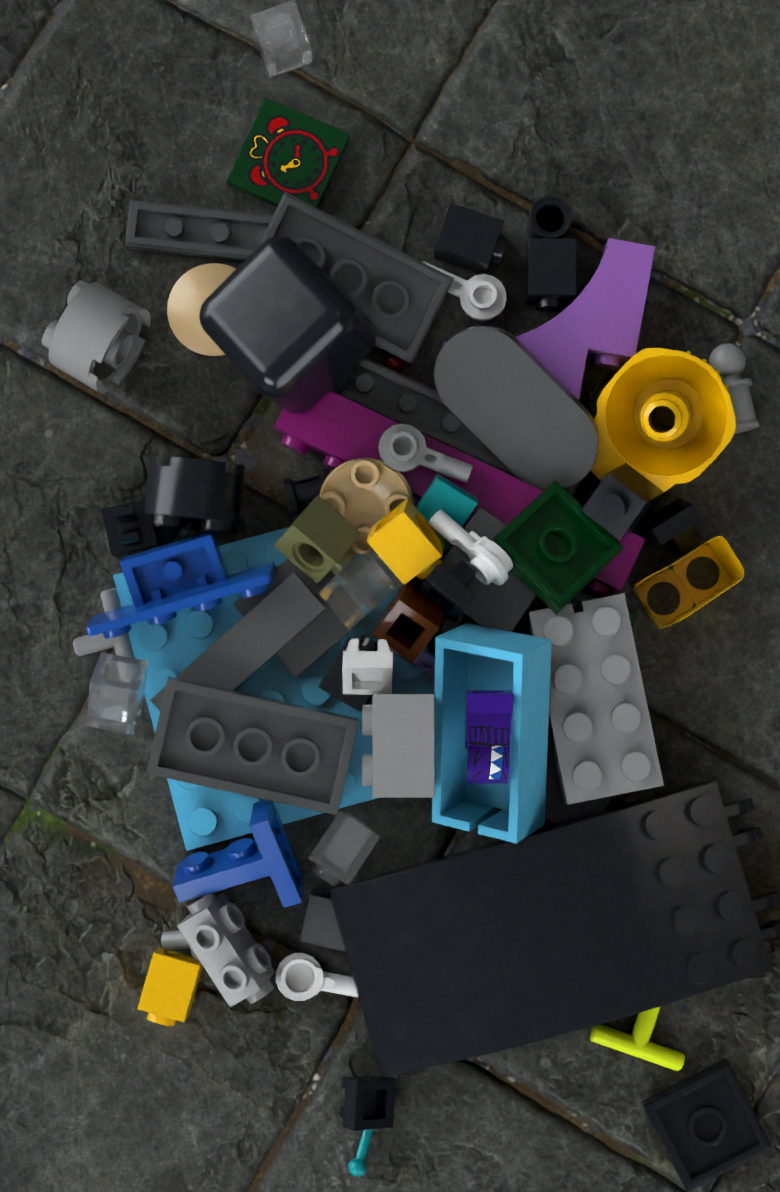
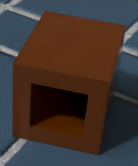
M414 579L403 585L389 603L372 634L377 639H385L391 649L412 663L439 630L446 614L418 591L421 584Z

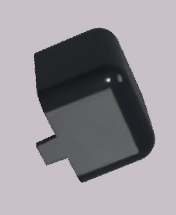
M283 236L272 237L263 242L203 302L200 308L199 319L206 334L260 393L284 410L295 414L310 410L330 390L340 394L357 377L352 369L372 350L376 341V328L370 318L295 241Z

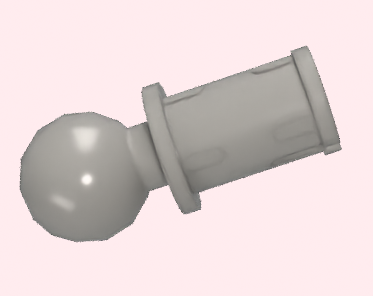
M731 343L715 347L709 356L708 362L715 370L718 369L720 371L724 385L729 387L728 391L731 395V402L736 417L735 433L759 427L749 386L753 384L752 379H742L740 375L746 366V356L743 350Z

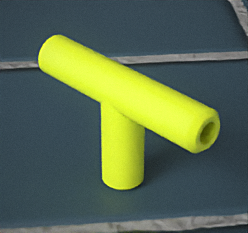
M661 1006L638 1013L631 1035L602 1024L592 1026L589 1036L591 1042L677 1072L684 1065V1053L650 1042Z

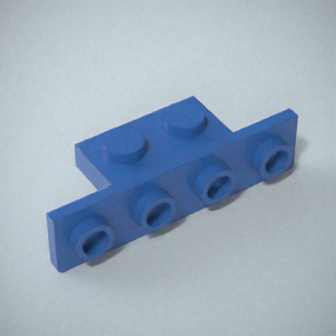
M213 531L123 557L119 563L134 604L94 615L87 624L86 630L89 637L103 633L105 639L113 638L132 629L131 624L148 620L150 625L161 624L177 616L176 611L194 606L197 612L204 611L220 605L223 602L222 597L240 592L241 598L261 594L269 589L268 584L272 583L277 572L275 563H268L228 575Z

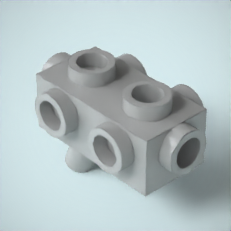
M224 892L217 896L210 893L196 898L186 906L190 914L177 925L179 930L162 933L161 944L164 951L190 949L193 958L197 962H201L229 1007L244 999H247L250 1004L255 1003L274 989L269 979L275 971L271 966L268 952L263 945L255 942L245 926L242 912L237 905L229 902Z

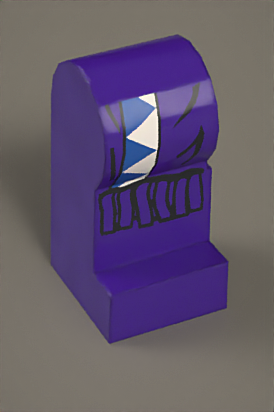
M466 690L465 748H467V783L508 784L511 714L513 712V693L511 690Z

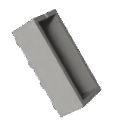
M625 593L582 601L576 605L577 613H574L572 604H567L557 615L550 608L528 612L525 615L528 634L552 639L548 734L562 803L569 805L664 786Z

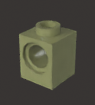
M317 495L273 546L318 584L330 570L338 576L356 555L350 547L362 533Z

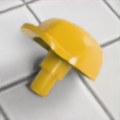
M645 348L633 355L604 387L597 400V415L594 420L597 425L599 445L596 460L590 471L602 481L608 472L627 463L661 489L663 493L675 484L687 483L697 478L730 443L736 430V417L731 402V395L728 391L729 387L724 385L720 371L718 369L715 370L712 365L707 363L706 359H700L692 355L690 351Z

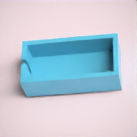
M469 623L462 624L435 637V798H432L433 823L468 832L478 827V834L516 844L545 825L552 639ZM466 690H511L513 693L508 784L467 783V748H465Z

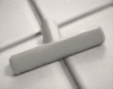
M116 588L101 592L100 596L104 612L121 607ZM128 632L108 639L104 638L103 633L90 637L85 635L74 638L73 646L78 656L114 647L123 682L129 683L140 679Z

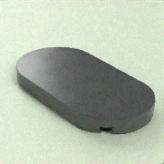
M491 326L465 328L449 339L441 349L434 368L436 389L446 407L521 481L541 490H545L555 480L564 489L581 481L591 470L596 460L599 445L596 422L586 407L516 337L501 328Z

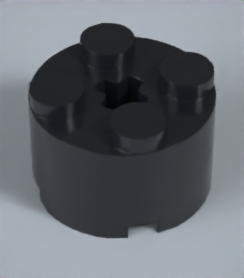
M159 456L149 457L144 515L153 516L152 526L181 529L182 520L199 521L200 531L228 533L230 532L231 524L240 523L245 466L237 464L234 467V473L225 472L226 462L170 457L169 466H158Z

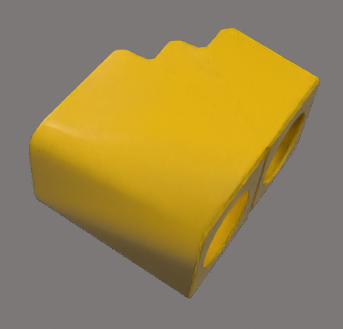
M717 536L706 542L709 546L704 544L671 565L635 584L633 588L634 593L659 630L688 617L743 579L744 569L724 537ZM697 557H708L719 568V579L710 589H696L687 579V567ZM674 564L673 570H670L669 567ZM659 582H668L674 585L680 594L678 608L668 615H659L653 612L647 603L648 591L654 584Z

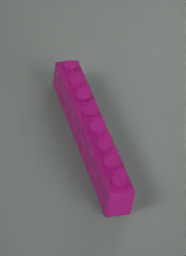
M329 391L315 406L304 413L295 414L283 409L274 428L277 435L283 437L280 442L281 445L304 456L308 449L325 457L323 464L334 470L342 463L352 459L374 458L381 460L378 449L381 436L388 428L400 423ZM424 434L422 435L425 438L427 448L473 465L467 483L421 465L416 470L400 472L411 488L415 507L437 473L477 497L478 504L462 526L463 529L468 525L479 507L508 525L543 492L528 483ZM632 532L621 540L613 536L624 549L584 588L602 597H606L608 591L614 594L619 593L643 546L644 538Z

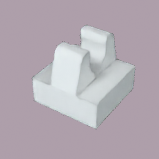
M351 639L349 641L346 651H343V694H392L393 652H390L388 642L385 639H378L377 651H359V639Z

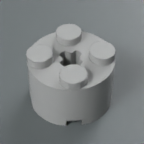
M80 280L72 287L67 298L68 306L59 321L54 320L46 328L42 337V345L49 349L48 357L51 365L95 391L105 394L109 392L105 385L110 381L117 385L120 384L138 360L146 342L145 339L139 336L142 324L150 328L151 316L148 310L101 283L93 282L88 284Z

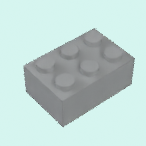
M372 694V705L362 706V735H372V754H364L362 756V786H372V798H435L434 694Z

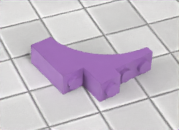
M608 238L603 249L600 264L581 294L550 321L536 329L516 336L578 400L586 358L594 359L593 365L607 370H620L622 365L636 354L655 246Z

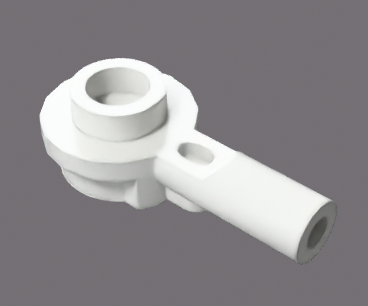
M423 261V263L454 278L448 293L460 298L462 309L473 320L489 321L499 316L504 310L507 301L506 290L501 281L494 276L481 274L465 280Z
M442 509L432 516L429 525L448 542L457 545L468 555L471 560L469 563L478 570L474 576L480 582L489 585L491 582L496 585H502L507 581L508 572L513 568V563L499 545L489 540L486 536H478L474 531L468 533Z
M292 953L286 956L277 967L276 984L278 989L286 998L293 1001H305L317 995L320 991L358 998L353 977L323 972L319 962L313 956L306 953Z

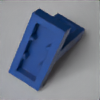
M263 800L253 804L249 826L255 840L243 838L231 843L226 849L209 854L197 852L178 863L172 887L179 903L267 876L271 877L283 908L302 903L305 878L273 801Z

